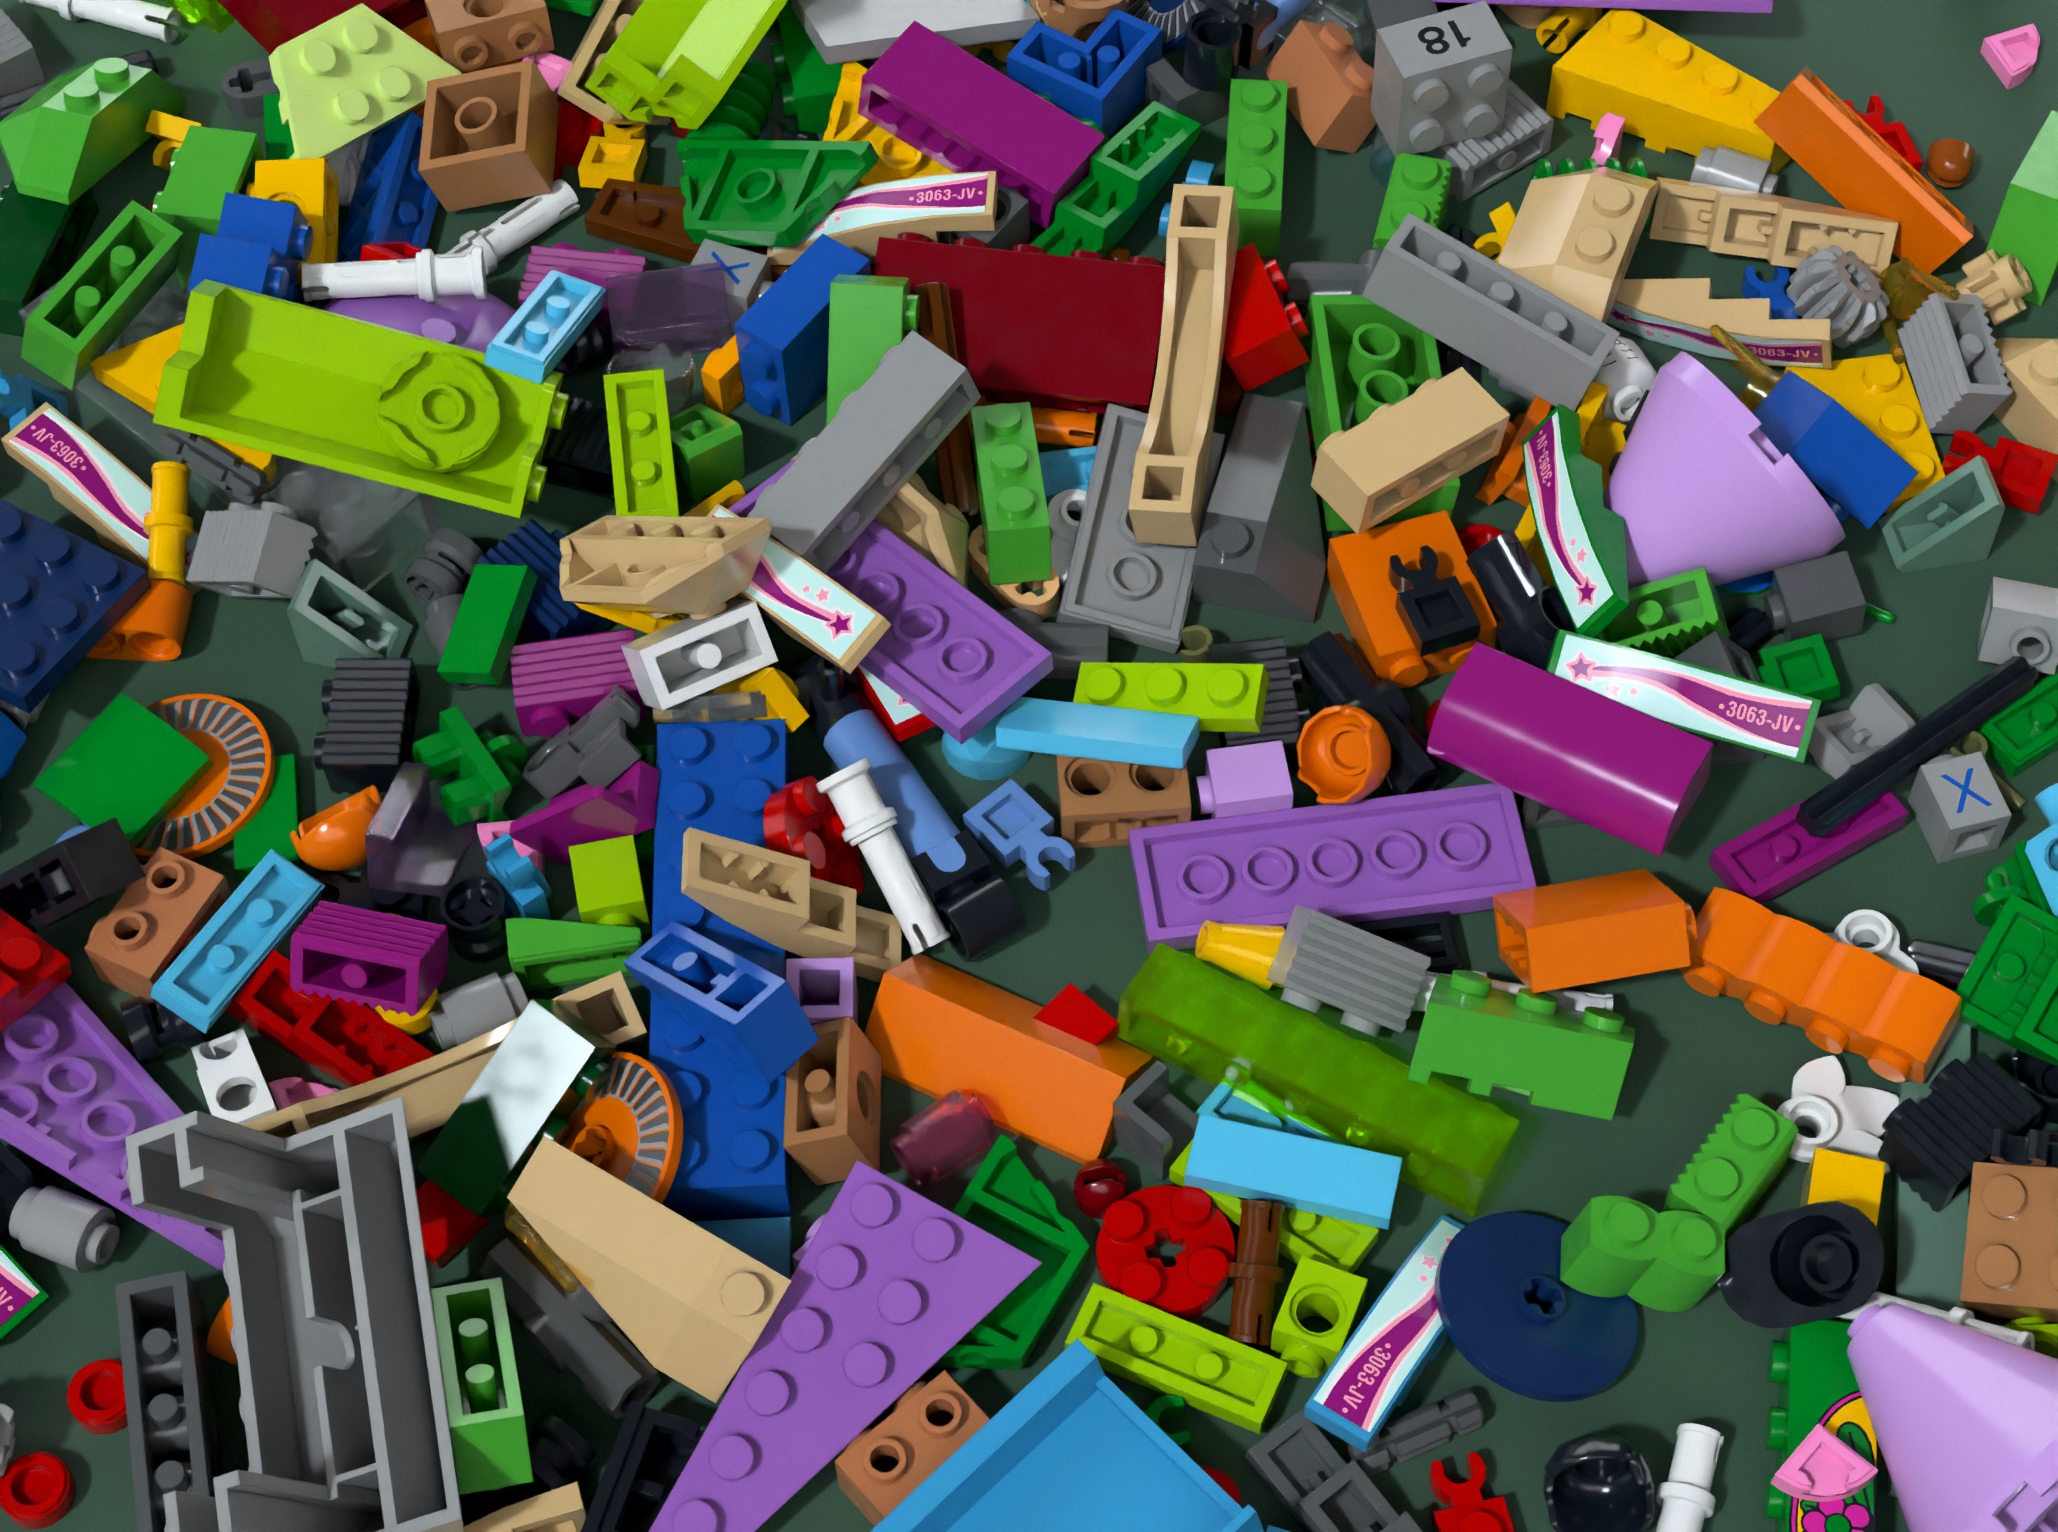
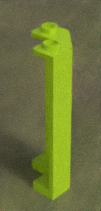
M644 0L584 86L630 120L649 123L654 115L674 118L677 126L680 128L697 130L718 105L788 0Z
M204 279L190 291L180 348L163 365L153 423L520 518L529 500L537 503L540 501L548 467L540 465L551 428L558 430L562 428L568 407L569 394L559 392L564 373L552 371L542 384H538L484 365L486 355L484 352ZM428 351V354H444L447 351L461 354L480 366L496 386L500 400L498 403L501 416L499 431L484 456L465 469L444 473L417 469L397 457L381 437L375 415L380 387L393 366L413 353Z

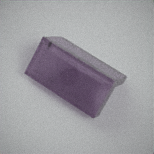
M719 262L614 275L606 278L612 340L619 364L712 352L717 348H722L733 337L724 270Z
M403 762L365 834L369 888L442 897L448 885L454 881L477 833V824L480 823V819L454 827L443 808L431 807L429 765Z

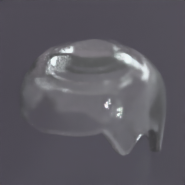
M660 343L650 352L631 350L615 354L604 367L603 375L664 369L669 417L677 414L691 399L694 386L695 363L693 353L690 350L685 351L682 358L679 359L671 353L667 344Z

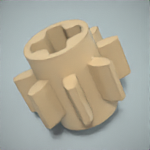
M1992 248L1962 265V269L1968 277L1957 282L1958 294L1978 295L1983 299L1980 305L1987 310L1984 316L1989 315L1995 326L2027 309L2021 297L2032 291V283L2025 267L2014 254L2009 253L1999 259L1995 249Z

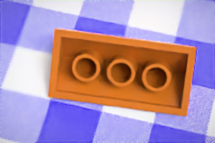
M1807 66L1796 75L1754 121L1759 128L1844 208L1897 220L1899 224L1892 253L1921 280L1925 279L1973 237V222Z
M920 953L884 972L864 1035L882 1057L881 1075L1083 1165L1091 1160L1103 1158L1113 1140V1102L1155 1062L1154 1055L1114 1038L1112 1041L1095 1046L1033 1019L1044 1007Z

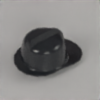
M1839 1201L1816 1202L1764 1215L1741 1225L1725 1242V1273L1719 1278L1718 1285L1727 1305L1743 1320L1763 1328H1789L1844 1315L1864 1305L1875 1292L1885 1267L1884 1246L1875 1224L1858 1208Z

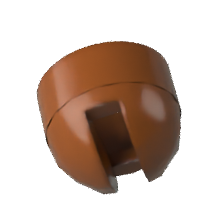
M1940 139L1933 142L1929 146L1926 161L1930 180L1942 188H1956L1963 184L1973 169L1974 148L1967 142L1958 139Z

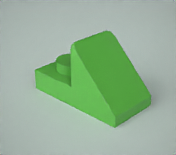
M701 403L669 417L673 458L692 500H699L722 489L734 480H740L744 476L743 433L738 422Z

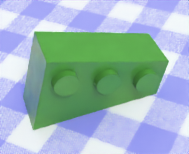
M2051 110L2009 185L1985 251L1987 252L1992 248L1995 249L1999 259L2012 253L2021 261L2032 283V291L2021 298L2039 306L2042 305L2058 271V112Z
M1453 970L1451 976L1438 973L1428 1000L1407 1080L1428 1084L1430 1073L1433 1071L1469 1079L1466 1089L1470 1093L1490 1096L1492 1086L1529 1096L1528 1102L1531 1105L1607 1120L1613 1119L1635 1039V1028L1624 1025L1625 1018L1622 1015L1592 1006L1585 1007L1584 1013L1558 1007V999L1553 995L1545 992L1532 993L1528 988H1520L1517 995L1491 988V979L1471 971Z

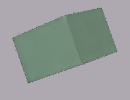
M1978 455L1879 519L1878 522L1896 569L1905 573L1986 560L2006 507L1986 459Z
M316 558L308 562L286 611L303 661L336 668L335 659L400 658L413 628V625Z

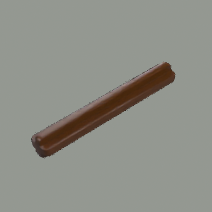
M928 282L916 286L913 294L920 296L919 335L959 363L948 286L940 282ZM965 415L935 449L942 503L944 505L947 503L954 505L966 519L977 515L979 506Z

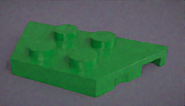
M679 139L677 153L684 166V176L680 177L681 194L686 200L685 207L683 208L684 229L694 244H702L704 239L726 245L794 247L877 163L879 156L870 141Z
M1001 1134L952 1213L1037 1259L1042 1264L933 1367L1022 1370L1090 1258V1245L1073 1222L1064 1218L1058 1211L1056 1199L1041 1179L1036 1181L1017 1156V1147L1012 1140Z

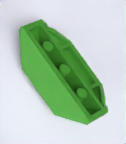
M102 58L55 78L0 121V147L6 163L13 174L18 193L70 205L153 136L145 131L151 110L177 116L187 107L186 97L152 69L130 65L121 58Z

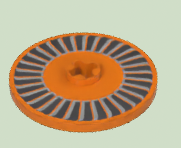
M185 694L161 700L146 707V709L207 754L213 766L133 849L139 860L149 861L159 846L189 860L222 847L234 839L233 835L241 830L257 814L264 804L274 781L275 753L271 739L262 723L248 708L232 699L219 695Z
M615 1052L607 1063L612 1070L604 1086L590 1100L582 1099L568 1119L573 1124V1128L562 1146L662 1204L675 1178L682 1151L683 1116L679 1097L669 1077L656 1064L632 1053Z

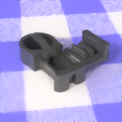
M615 684L611 687V692L592 710L572 726L568 724L557 735L547 741L528 761L523 769L522 776L545 799L562 794L575 787L581 778L592 788L595 786L607 787L641 757V752L626 738V723L632 729L636 727L640 721V706L618 684Z

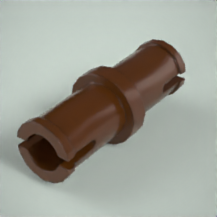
M1241 1200L1240 1208L1242 1210L1236 1262H1229L1227 1276L1234 1278L1229 1334L1226 1336L1229 1339L1243 1344L1271 1346L1270 1336L1276 1283H1283L1284 1269L1278 1267L1282 1219L1286 1205L1279 1203L1271 1205V1202Z

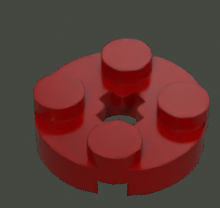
M807 776L781 787V791L771 794L766 800L763 812V830L767 849L810 861V877L856 889L857 896L861 895L864 891L865 883L861 872L859 846L857 844L851 847L849 841L845 843L841 835L845 827L828 794L819 793L815 785L818 783V780L812 776Z
M1170 1185L1147 1187L1112 1203L1106 1209L1103 1216V1225L1096 1244L1097 1270L1103 1287L1186 1321L1204 1314L1217 1302V1295L1226 1287L1227 1281L1228 1283L1230 1281V1277H1227L1229 1262H1234L1235 1258L1234 1237L1226 1217L1212 1204L1209 1195L1204 1190L1190 1186H1183L1181 1188ZM1160 1241H1170L1172 1245H1179L1183 1250L1176 1254V1265L1172 1267H1163L1160 1258L1148 1259L1146 1252L1153 1250L1155 1243Z

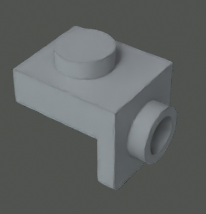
M1878 683L1869 684L1862 689L1849 709L1816 719L1808 751L1813 755L1818 767L1836 780L1914 726L1915 721Z

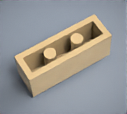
M1460 367L1441 379L1434 377L1425 381L1414 394L1394 405H1382L1366 421L1346 432L1339 430L1328 436L1317 450V460L1311 487L1359 535L1498 455L1510 414L1463 367Z

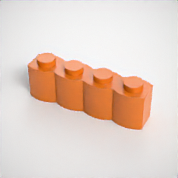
M1719 887L1713 888L1695 919L1697 939L1696 942L1689 943L1691 966L1678 968L1684 974L1683 977L1686 983L1696 991L1710 997H1718L1721 993L1739 998L1744 1002L1745 1009L1758 1020L1771 1025H1779L1780 1022L1799 1026L1805 1030L1806 1037L1817 1047L1835 1054H1839L1844 1050L1862 1055L1868 1060L1869 1067L1875 1073L1897 1083H1902L1907 1079L1924 1084L1960 1019L1961 997L1943 985L1924 976L1897 969L1884 959L1864 949L1837 942L1806 923L1787 916L1774 914L1748 897Z

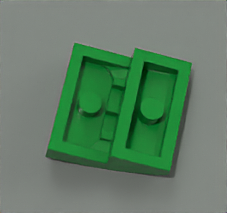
M120 693L32 785L80 826L85 825L90 829L116 817L132 849H134L208 772L213 763L207 754L178 731L133 699Z
M2011 893L1954 993L1961 997L1959 1021L2015 1049L2055 1066H2058V918Z

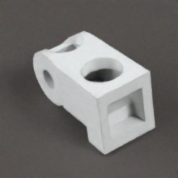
M243 1028L191 1048L198 1067L196 1072L212 1116L245 1125L278 1111Z

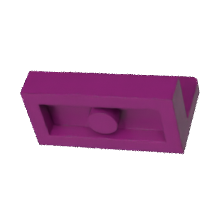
M640 760L633 763L607 787L595 786L592 788L587 783L550 799L548 807L511 822L509 835L518 842L564 865L571 862L568 846L632 834L634 836L654 828L659 770Z

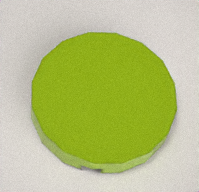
M428 351L413 353L394 365L380 387L375 412L381 437L397 457L417 469L438 473L465 469L482 458L499 431L501 418L498 405L500 400L496 386L484 370L461 354L447 351L444 354H428Z

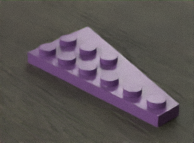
M64 981L0 1033V1138L223 1272L225 1252L222 1231L132 1206L131 1192L126 1181L128 1161L125 1137L185 1114Z
M857 1160L792 1275L790 1285L755 1345L747 1355L649 1532H756L802 1487L823 1470L866 1427L870 1426L909 1387L915 1384L1014 1289L1036 1271L1042 1262Z

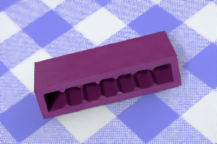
M915 20L862 76L858 114L954 173L996 171L998 184L1012 187L1024 198L1028 199L1030 220L1045 229L1050 227L1055 220L1056 204L1089 175L1090 159L1102 148L1105 139L1103 134Z
M1476 642L1456 672L1442 698L1430 730L1426 752L1661 857L1707 783L1713 743Z

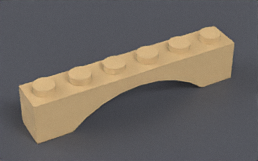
M1174 184L1166 238L1164 302L1157 368L1148 418L1142 440L1136 452L1128 507L1136 543L1198 546L1240 229L1235 189L1232 186Z
M621 970L552 999L556 1000L618 1047L615 1052H629L643 1045L647 1031ZM518 1018L466 1043L411 1066L347 1089L296 1103L243 1126L284 1139L402 1096L409 1141L411 1143L443 1129Z

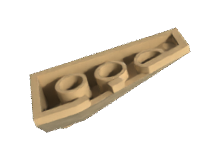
M543 1136L507 1196L652 1366L714 1403L717 1402L755 1345L791 1283L790 1279L546 1136Z

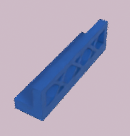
M410 111L370 137L338 243L337 263L360 261L362 245H367V243L408 242L426 249L439 200L418 171L423 118L415 112ZM332 299L322 300L319 309L323 310Z

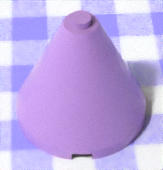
M1683 351L1670 362L1660 367L1603 493L1604 507L1624 518L1628 589L1705 566V569L1709 572L1715 586L1769 572L1783 566L1825 556L1845 538L1844 530L1829 505L1788 453L1783 456L1758 428L1762 423L1712 372Z
M1897 1303L1882 1308L1879 1304H1874L1858 1315L1847 1331V1335L1852 1339L1847 1348V1356L1909 1532H2058V1359Z

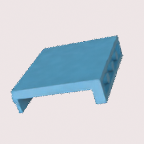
M1076 1339L870 1532H1264L1257 1512L1249 1504L1243 1509L1104 1374L1097 1357L1080 1340Z

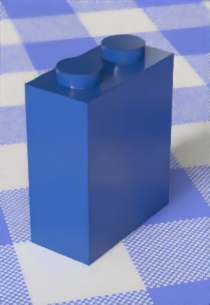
M822 234L734 324L745 400L758 413L764 416L772 415L789 426H792L827 389L830 282L838 274L871 276L870 259L825 234Z

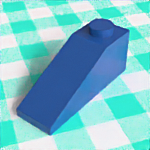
M674 920L623 962L630 974L725 1058L768 1084L772 1083L782 1073L790 1070L797 1063L798 1059L819 1041L816 1032L785 979Z

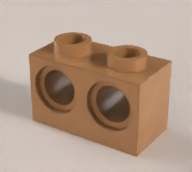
M1056 755L1061 838L1066 840L1073 849L1129 845L1128 829L1191 822V799L1187 762L1184 768L1175 769ZM1160 786L1165 789L1160 791H1150L1145 789V787ZM1086 790H1095L1101 792L1097 795L1081 794V792Z

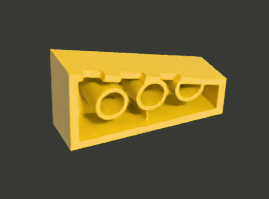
M1612 8L1552 67L1546 113L1565 119L1567 114L1570 113L1591 120L1590 129L1593 130L1597 129L1602 116H1605L1607 112L1624 117L1626 119L1623 132L1646 139L1644 147L1664 154L1667 150H1679L1694 155V164L1704 146L1717 149L1719 145L1773 161L1771 174L1774 175L1792 159L1754 123L1756 118L1781 92L1632 9Z

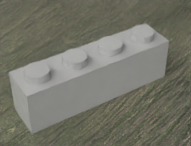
M1410 213L1407 214L1383 249L1362 294L1364 298L1555 407L1560 403L1573 411L1578 407L1620 335V332Z
M911 330L899 345L891 347L883 355L878 369L858 391L850 393L842 401L837 415L817 437L811 438L802 446L796 461L777 483L769 485L761 492L756 500L755 507L747 517L768 518L771 526L770 537L826 574L981 398L967 368Z

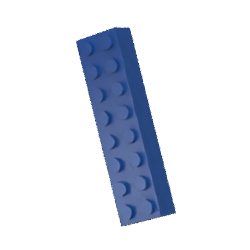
M786 719L657 724L656 769L659 770L654 834L652 937L674 920L786 980V959H791V952L774 946L723 920L681 892L683 833L689 827L767 849L763 830V812L766 800L771 794L781 791V787L791 783V754ZM651 992L649 1061L662 1069L671 1080L679 1097L683 1116V1144L680 1162L671 1188L662 1205L691 1222L790 1217V1220H792V1157L783 1147L786 1072L768 1084L736 1066Z

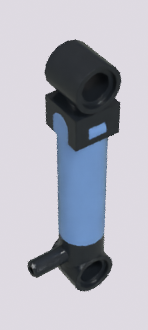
M1256 0L1254 8L1258 12L1253 20L1248 18L1241 26L1234 25L1210 8L1191 16L1186 24L1182 75L1185 81L1192 87L1202 91L1214 92L1226 89L1231 85V79H1237L1238 64L1248 70L1254 67L1273 50L1275 34L1315 0Z
M815 654L783 670L782 672L798 688L799 696L797 700L809 714V717L801 726L803 728H811L838 769L842 770L868 757L872 765L868 773L885 806L894 807L898 815L895 817L898 823L893 825V828L946 930H949L951 936L947 939L959 957L965 962H969L1025 932V920L1013 893L1002 878L997 874L992 875L990 860L967 829L960 833L863 695L854 670L849 674L819 654Z

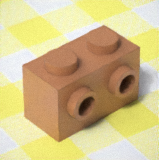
M1300 19L1264 72L1269 80L1288 81L1287 106L1314 147L1354 154L1377 124L1370 111L1374 69L1363 62L1352 46L1354 43L1352 36L1344 28L1332 22H1327L1324 25Z
M160 846L146 865H141L146 876L126 886V892L109 915L103 916L96 922L90 932L88 943L84 947L101 981L135 997L141 996L147 1000L153 999L150 997V994L157 980L232 895L224 875Z
M945 1370L928 1384L925 1381H919L909 1387L896 1401L893 1408L894 1412L874 1429L871 1426L866 1427L838 1454L839 1457L834 1461L839 1488L874 1527L990 1420Z

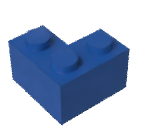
M1114 8L1084 43L1037 21L1007 55V77L1030 91L1046 95L1058 108L1066 113L1094 121L1111 138L1145 97V67L1162 59L1163 29Z
M226 192L217 236L200 233L187 292L190 294L194 287L204 279L300 304L301 287L295 280L299 261H307L311 252L313 241L312 227L307 225V219L295 204Z
M1790 370L1753 411V415L1762 423L1758 428L1783 456L1787 453L1791 456L1812 484L1821 491V496L1841 524L1851 516L1867 529H1870L1918 474L1912 466L1835 399Z

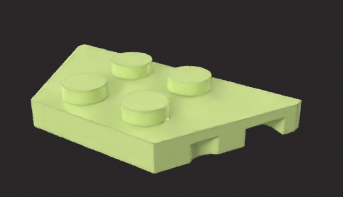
M362 3L278 46L269 56L273 81L280 91L278 106L282 125H289L295 151L289 159L324 157L327 159L403 117L410 111L423 106L426 99L427 81L462 74L458 69Z

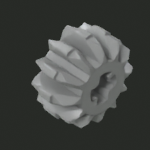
M1831 245L1827 249L1821 248L1813 256L1810 254L1796 267L1797 271L1789 277L1791 285L1786 292L1789 299L1795 303L1794 313L1803 319H1831L1832 342L1840 348L1844 349L1850 344H1857L1863 338L1867 339L1880 327L1879 323L1888 316L1886 308L1890 304L1888 295L1881 290L1883 281L1872 274L1870 265H1864L1858 260L1855 252L1849 251L1845 253L1842 248L1836 245Z

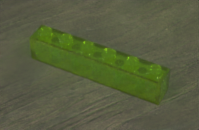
M1159 942L1120 996L1117 1018L1119 1034L1117 1037L1216 1087L1219 1084L1231 1087V1095L1287 1123L1289 1122L1284 1115L1346 1146L1403 1158L1399 1180L1472 1217H1475L1510 1158L1520 1120L1504 1113L1497 1105L1488 1101L1477 1100L1443 1083L1439 1077L1430 1073L1428 1084L1409 1081L1407 1077L1410 1066L1383 1053L1374 1044L1364 1040H1356L1324 1024L1315 1015L1306 1011H1298L1264 994L1251 983L1237 981L1205 965L1202 960L1190 953L1179 952Z

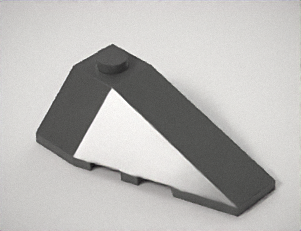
M1251 393L1244 394L1206 511L1193 562V601L1314 623L1327 565L1317 494L1311 487L1313 466L1304 403Z

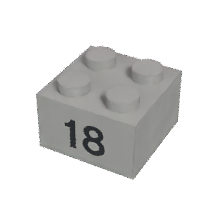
M1486 0L1377 29L1370 111L1395 158L1396 155L1402 152L1409 154L1429 152L1441 146L1473 137H1483L1491 132L1503 129L1513 47Z

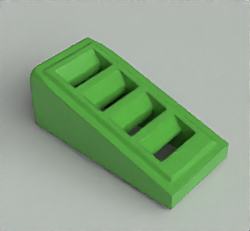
M537 918L506 919L509 961L512 971L519 979L524 992L594 982L620 970L623 977L633 976L628 972L623 962L644 945L641 930L636 927Z

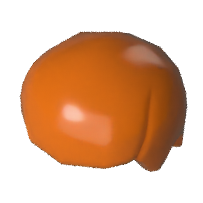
M1334 705L1322 709L1305 723L1296 745L1300 768L1298 770V778L1318 794L1316 801L1321 804H1343L1362 800L1382 785L1391 767V746L1385 731L1375 718L1355 705Z
M371 785L330 808L305 819L298 826L300 838L295 830L291 831L290 837L297 854L307 866L327 871H349L365 864L385 845L390 828V819L377 787Z

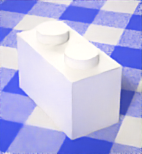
M734 598L726 602L727 609L720 614L700 620H693L689 617L622 645V651L643 704L663 711L777 662L778 658L756 602Z

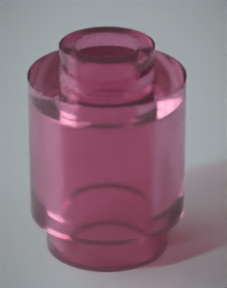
M953 1089L899 1126L900 1134L892 1138L889 1144L906 1174L916 1185L921 1186L930 1179L939 1182L991 1146V1139L988 1131L993 1129L995 1125L988 1110L976 1095L970 1094L965 1098L961 1093Z

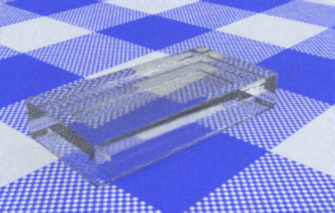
M761 691L705 692L663 711L652 707L654 723L718 722L767 717L766 696L761 694Z

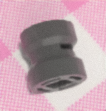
M444 527L435 529L424 546L426 554L422 559L412 561L401 578L402 584L406 591L425 607L441 597L452 594H464L462 587L465 583L469 582L477 560L484 553L470 538L458 531Z

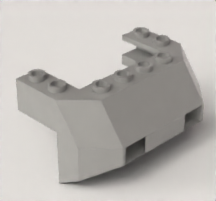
M396 1097L284 1139L197 1110L126 1136L128 1161L126 1181L131 1192L132 1206L222 1231L225 1252L223 1274L229 1287L233 1320L231 1343L237 1355L241 1389L239 1412L245 1424L249 1457L248 1471L235 1470L213 1478L215 1497L176 1490L163 1494L166 1517L164 1532H464L403 1097Z

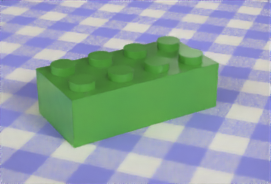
M1310 295L1305 316V323L1310 334L1300 338L1310 360L1303 364L1317 458L1319 446L1332 433L1339 430L1346 432L1366 421L1382 405H1394L1414 394L1425 381L1434 377L1441 379L1442 374L1436 339L1433 336L1364 298L1362 295ZM1459 477L1371 528L1447 510L1451 518L1460 489ZM1322 498L1327 531H1354Z

